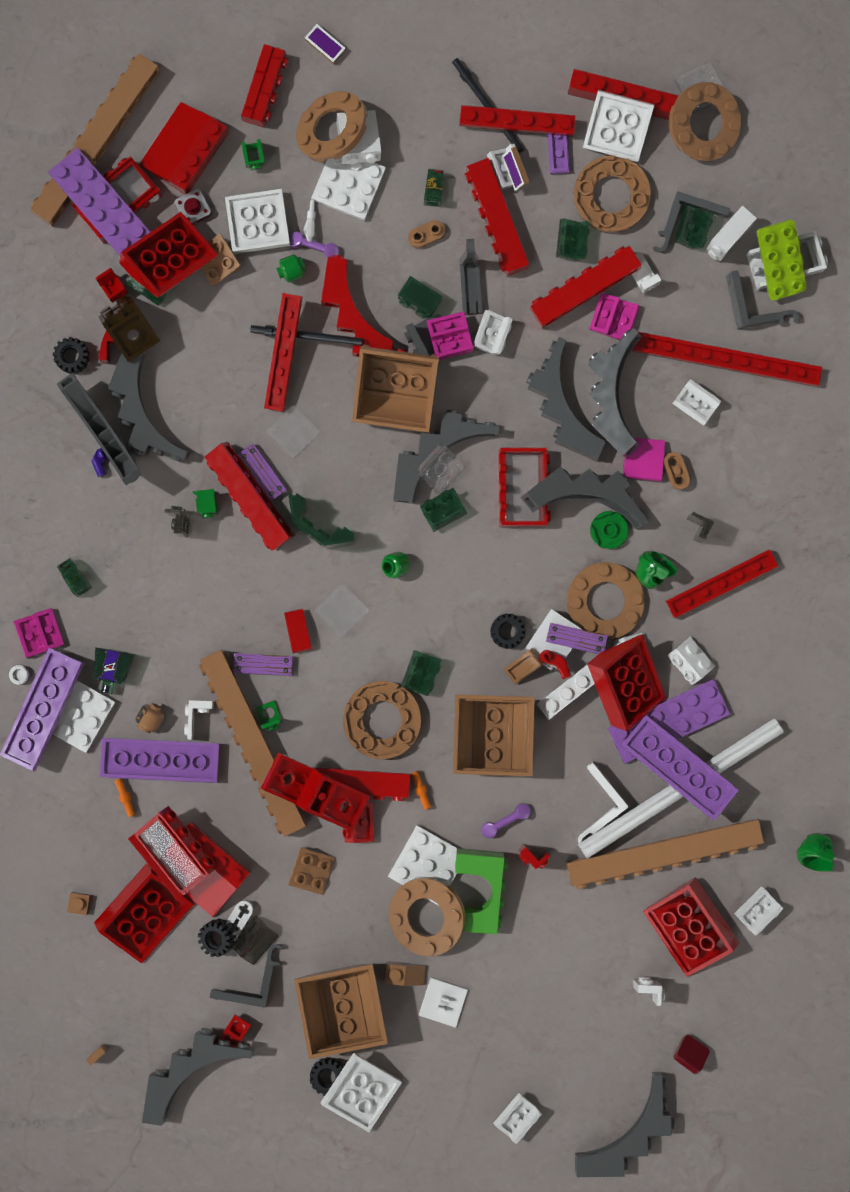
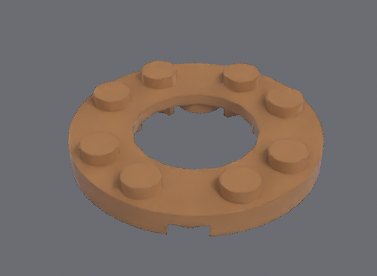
M712 82L696 83L685 88L678 95L674 106L670 110L669 129L671 137L677 148L693 160L711 161L723 157L733 148L740 134L741 114L735 98L726 88ZM705 102L715 106L722 117L721 130L710 141H703L697 138L690 126L692 111L697 105Z
M346 91L332 92L317 98L301 115L297 127L296 139L300 150L309 159L316 162H325V160L332 158L337 160L349 153L359 143L367 127L365 121L368 115L364 104L356 95ZM339 110L345 112L347 122L341 134L329 141H321L316 138V125H319L318 122L324 115H328V112H337Z
M604 156L591 161L580 172L574 186V203L578 214L589 226L602 232L617 233L630 229L643 218L650 202L651 190L647 176L636 163L627 158ZM606 177L622 179L630 190L628 205L616 213L601 210L593 198L595 185Z
M609 562L596 563L579 572L569 586L566 601L569 616L576 626L585 631L607 635V640L619 638L630 632L639 622L645 602L642 586L636 576L627 568ZM601 582H610L618 586L625 598L622 612L616 618L610 620H601L594 617L587 606V595L590 589Z
M376 681L360 687L350 697L344 710L343 726L349 742L360 753L375 759H389L404 753L415 742L420 731L421 713L415 698L404 687L393 682ZM377 701H387L394 704L401 714V726L398 732L387 739L372 737L363 725V715L366 709Z
M432 877L412 879L396 891L389 906V922L395 937L406 949L422 956L443 954L450 950L461 938L466 922L465 909L458 894L446 883H442ZM417 899H431L442 909L444 925L437 934L424 935L417 932L410 924L409 910L412 903Z

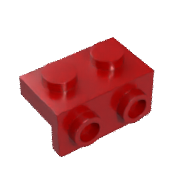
M524 844L518 849L520 852L519 858L527 866L531 864L535 869H542L550 862L548 860L550 855L546 851L536 858Z

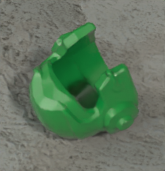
M651 550L645 551L639 556L636 576L644 587L653 589L661 586L664 582L663 579L667 576H676L678 569L665 556Z
M821 833L807 835V838L797 849V860L802 866L810 870L819 872L833 871V859L836 856L833 852L831 838Z

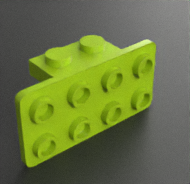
M789 219L758 229L757 238L769 299L775 301L805 291L807 286L803 269L804 259L800 252L801 242L797 235L795 221Z

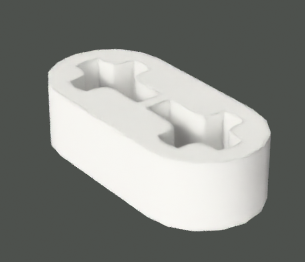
M240 901L229 916L226 925L229 922L234 923L236 919L240 920L237 924L239 930L235 929L236 932L233 935H237L242 931L252 915L253 905L250 901ZM240 905H248L247 909L249 910V913L245 912L243 916L240 917Z

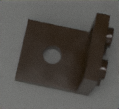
M123 296L116 301L117 304L112 308L110 306L104 308L98 317L125 359L129 362L160 342V339L132 297ZM130 330L138 331V338L130 340L128 332Z

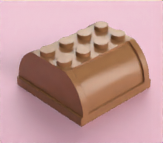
M365 344L361 346L352 422L429 433L439 362L438 355L432 354L430 356L373 348Z
M455 694L453 774L532 776L535 697Z
M373 963L313 973L294 979L309 1059L388 1044Z

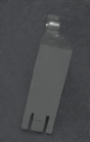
M677 191L664 231H658L659 236H664L665 238L663 247L655 246L653 250L663 252L667 248L681 204L722 218L728 216L730 208Z
M466 239V251L459 260L462 307L464 314H467L466 303H468L469 314H476V302H478V314L482 313L479 257L475 252L474 239Z
M731 271L726 276L737 329L777 321L782 326L785 322L783 316L789 315L793 316L795 323L799 322L800 317L795 310L755 315L749 319L739 271Z
M274 944L268 950L260 991L262 998L214 989L211 990L209 998L266 1008L273 968L279 965L278 961H272V952L274 948L280 950L283 947L279 944Z

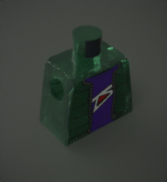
M95 648L94 679L103 681L102 693L112 694L114 683L124 684L135 655Z

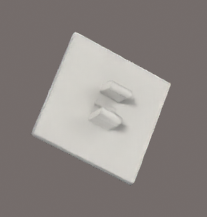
M430 977L419 1016L456 1028L468 989Z

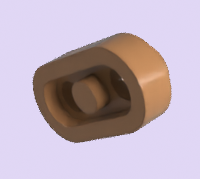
M437 220L416 227L409 232V244L417 249L432 244L443 238L445 227L443 223ZM437 227L439 231L433 232L432 228ZM418 234L421 236V239L416 240L414 236Z
M677 452L667 454L663 465L670 485L675 490H683L690 483V477L684 460ZM671 459L676 461L675 466L670 465L669 461ZM680 477L683 481L682 484H678L676 478Z

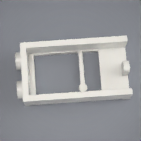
M816 231L799 236L801 244L806 243L814 267L804 270L805 277L824 272L827 268L828 260L826 255L822 253L820 236H817ZM760 248L749 250L746 256L756 289L759 291L767 288Z

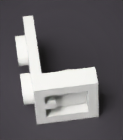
M638 252L635 255L642 266L632 276L642 294H645L660 285L661 279L658 274L654 275L643 254Z
M189 700V704H186L185 716H188V724H185L184 735L187 736L188 740L194 739L195 708L197 712L209 713V709H214V701Z

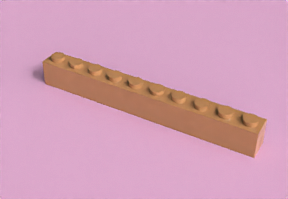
M138 53L136 58L133 57L129 62L127 71L119 76L116 87L110 89L107 94V100L104 104L99 105L95 117L87 122L86 130L76 138L75 146L65 154L64 158L78 147L95 167L159 75L158 65ZM52 178L50 182L44 184L41 195L33 200L30 210L36 217L53 227L71 202V199Z
M223 650L200 659L201 665H199L202 674L204 676L207 675L209 678L208 687L218 697V700H216L217 706L220 711L224 710L227 716L224 720L228 728L232 727L235 733L233 739L236 745H241L243 749L241 753L242 758L252 768L249 772L254 781L257 780L260 785L258 791L262 799L266 798L269 804L266 808L270 816H275L277 823H275V827L278 833H283L285 837L306 827L307 825L296 804L261 789L275 758Z
M753 819L594 855L588 859L585 857L568 861L566 866L571 886H576V889L588 887L587 883L595 882L596 885L606 883L608 878L614 877V880L626 878V874L630 873L637 876L645 874L644 870L652 869L654 872L663 870L664 866L670 864L672 867L681 866L683 861L699 862L705 856H709L710 859L721 856V853L727 851L729 854L739 853L740 848L756 849L764 841L759 820Z

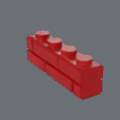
M266 44L263 45L241 114L243 122L262 128L266 122L269 123L272 114L269 110L271 104L275 105L277 99L275 91L277 86H281L283 80L281 72L288 65L289 58L286 57L285 50Z

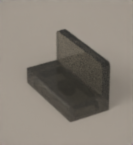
M692 512L688 515L687 520L700 526L693 540L701 543L706 540L714 522Z
M256 916L237 937L233 949L241 958L254 965L279 935Z

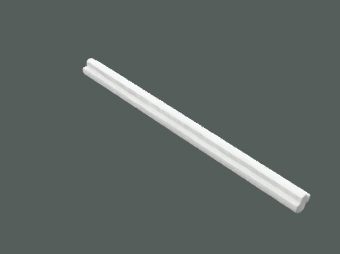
M772 719L705 763L720 774L784 733L783 729L779 726L776 719ZM668 786L585 839L578 846L588 859L683 798V796L671 786Z

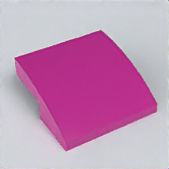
M601 293L589 329L596 333L622 340V335L627 330L633 329L640 306L639 304L620 300L619 297Z
M464 311L427 320L433 350L438 355L439 360L474 352Z
M635 438L640 446L627 459L624 458L623 475L630 479L662 481L665 440Z
M52 608L13 621L25 659L48 651V648L55 649L64 645Z

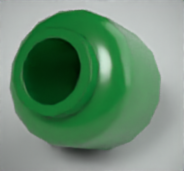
M295 254L280 259V267L276 268L280 279L284 278L288 283L302 278L306 271L301 257H297Z
M403 552L388 554L382 560V570L389 578L402 577L410 571V560Z

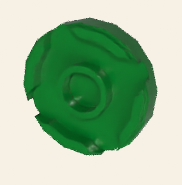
M605 511L598 514L590 526V535L594 543L600 548L607 550L616 549L621 546L629 533L628 523L625 518L614 511Z

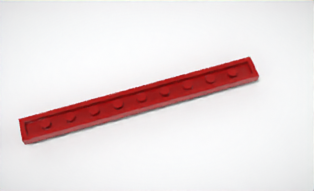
M638 332L642 338L632 349L633 352L815 387L819 386L822 371L821 366Z

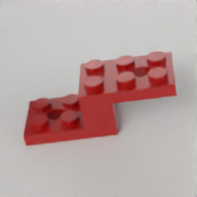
M279 752L261 786V789L294 803L304 811L352 832L370 798L369 795L336 781L329 775ZM287 774H291L290 781L284 783V776ZM348 802L347 808L341 811L342 803Z

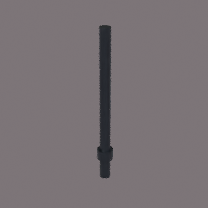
M458 58L454 59L452 64L460 73L459 76L463 82L469 85L484 107L494 108L472 78L473 75L470 70L466 69ZM501 130L509 142L515 144L519 154L525 151L512 131Z
M251 325V333L265 334L267 337L276 336L277 328L273 325ZM298 330L296 337L363 346L364 343L363 338Z

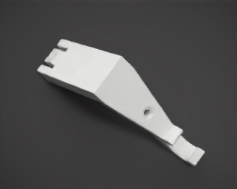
M593 761L587 765V769L618 807H612L578 836V843H581L582 838L588 833L595 834L629 807Z

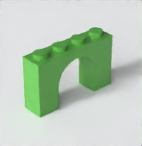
M457 849L455 873L482 876L492 887L491 896L486 903L478 907H464L466 922L463 932L497 934V929L501 928L502 916H499V909H503L504 897H501V890H505L506 878L502 877L503 871H507L508 859H504V853Z

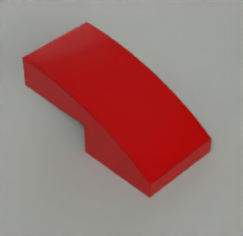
M107 331L102 339L99 352V361L102 364H110V345H116Z
M299 609L285 612L284 616L292 653L311 650L304 610Z
M235 1014L219 1039L230 1040L231 1044L238 1045L251 1024Z

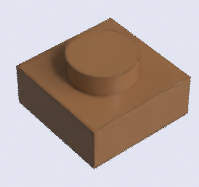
M71 892L67 912L88 915L91 895Z

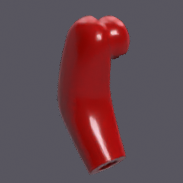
M550 650L541 652V661L555 666L562 680L571 677L567 661L564 657Z

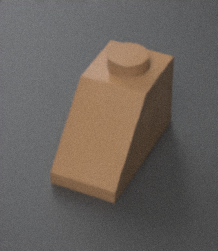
M387 961L384 984L400 986L424 985L426 965Z

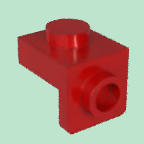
M112 268L107 269L95 278L112 303L128 293Z

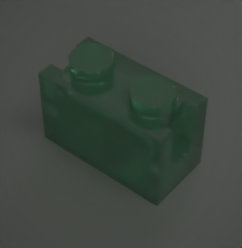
M411 276L398 293L399 303L407 309L409 307L416 310L415 314L423 319L433 316L443 297Z

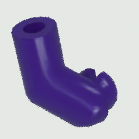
M102 448L95 452L91 461L97 477L107 474L103 466L107 456Z

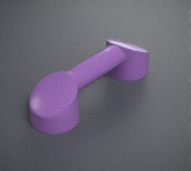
M293 232L289 235L290 247L298 249L303 245L324 252L327 259L328 256L340 255L339 248L334 243L325 245L313 240L308 242L306 238L302 237L300 232Z
M521 803L516 806L515 812L494 824L491 822L484 823L481 827L482 835L486 838H493L497 830L519 818L527 819L531 814L530 807L525 803Z

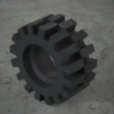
M69 337V339L63 338L62 342H57L58 346L54 347L53 360L62 371L68 374H77V371L82 372L83 368L88 366L87 362L90 361V353L82 341ZM68 349H76L79 356L75 362L69 363L65 360L64 354Z
M506 613L500 615L491 625L490 632L493 642L504 649L518 646L525 638L526 628L524 622L514 614ZM504 624L513 625L516 631L514 637L510 639L504 638L500 633L501 627Z
M220 918L213 919L199 930L201 933L198 934V938L201 939L198 940V943L203 944L200 948L202 950L206 949L205 954L211 953V957H220L229 952L236 944L234 940L237 936L233 935L236 931L235 929H230L232 926L230 923L226 925V920L221 921ZM213 931L221 935L222 944L219 945L213 940Z
M326 1057L325 1059H319L314 1064L310 1072V1084H312V1088L318 1094L322 1093L325 1096L334 1081L330 1084L323 1083L320 1079V1073L325 1069H330L335 1073L336 1080L344 1068L341 1062H337L334 1058L329 1059V1057Z

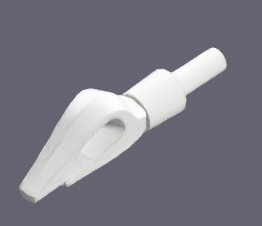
M310 200L307 221L303 228L308 242H312L316 215L314 200Z

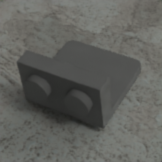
M436 314L416 325L411 323L405 326L406 332L404 335L408 343L412 342L415 348L413 353L430 356L435 354L427 320L442 317L440 314Z

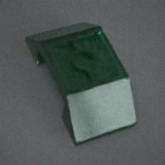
M291 493L289 494L292 521L297 529L325 549L355 544L354 533L346 527L343 529L338 527L330 539L329 534L322 529L315 530L313 523L303 517L309 509L306 499L298 493L295 496Z

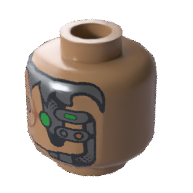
M155 703L143 705L135 719L137 727L146 733L157 731L164 720L162 708Z

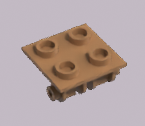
M221 233L208 242L216 251L218 257L201 268L212 287L232 272L236 273L241 269L239 261Z
M300 847L288 885L323 895L335 857Z

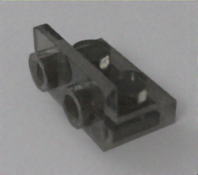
M171 506L170 509H165L166 514L175 517L171 523V529L174 530L173 533L179 537L188 538L191 515L179 506Z

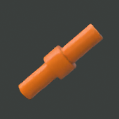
M418 770L412 772L411 775L416 786L414 788L416 795H419L424 810L431 808L426 794L428 792L426 785H423Z
M122 778L115 780L114 782L120 794L118 796L119 800L123 803L128 817L136 815L130 801L132 799L131 795L126 791Z

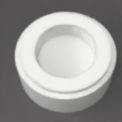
M22 665L12 667L9 672L10 680L18 685L25 684L30 677L29 670Z

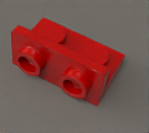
M367 802L353 832L343 828L342 834L345 843L374 842L372 802ZM344 803L342 811L347 808L348 803Z

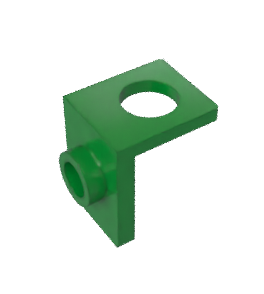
M275 701L256 707L262 722V729L267 728L268 731L279 728L278 724L282 723ZM267 707H271L274 710V716L270 719L263 716V710Z

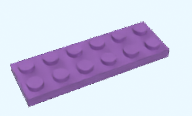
M78 147L48 171L49 175L119 256L122 251L150 233L147 227Z
M48 648L0 756L27 769L36 771L84 663Z
M714 679L658 704L647 714L650 719L675 739H679L730 715ZM641 720L628 731L613 726L607 728L624 764L636 758L621 745Z
M647 715L621 745L713 821H715L739 791Z
M102 738L100 777L218 783L220 743Z

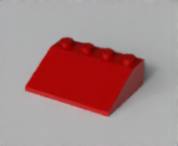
M180 102L139 163V166L182 194H188L229 134L227 127L211 116Z
M179 212L122 251L119 263L134 280L159 298L218 257V254L186 216Z
M638 635L607 649L587 663L609 722L613 727L628 731L666 698L643 635Z
M190 822L186 826L189 832L201 844L203 850L213 859L218 868L187 892L186 895L214 917L249 876L251 871L194 822ZM175 841L162 855L167 861V864L164 866L170 874H178L179 879L177 882L182 889L201 875Z
M146 863L95 920L94 924L101 935L142 964L194 904L186 896L176 900Z
M696 877L679 886L643 911L686 977L734 952L740 943Z

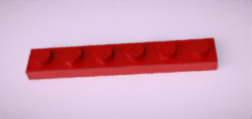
M461 105L459 126L574 136L576 115Z
M282 293L265 398V409L285 411L303 296Z
M769 549L665 602L673 618H676L778 567V564Z

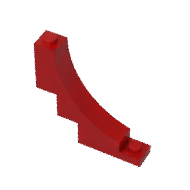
M341 255L328 256L321 304L322 306L339 308L337 331L354 333L355 337L364 339L363 345L393 350V340L372 328L355 307L347 284V259H344V256ZM353 345L352 355L354 357H359L361 346ZM396 349V351L407 352V350Z

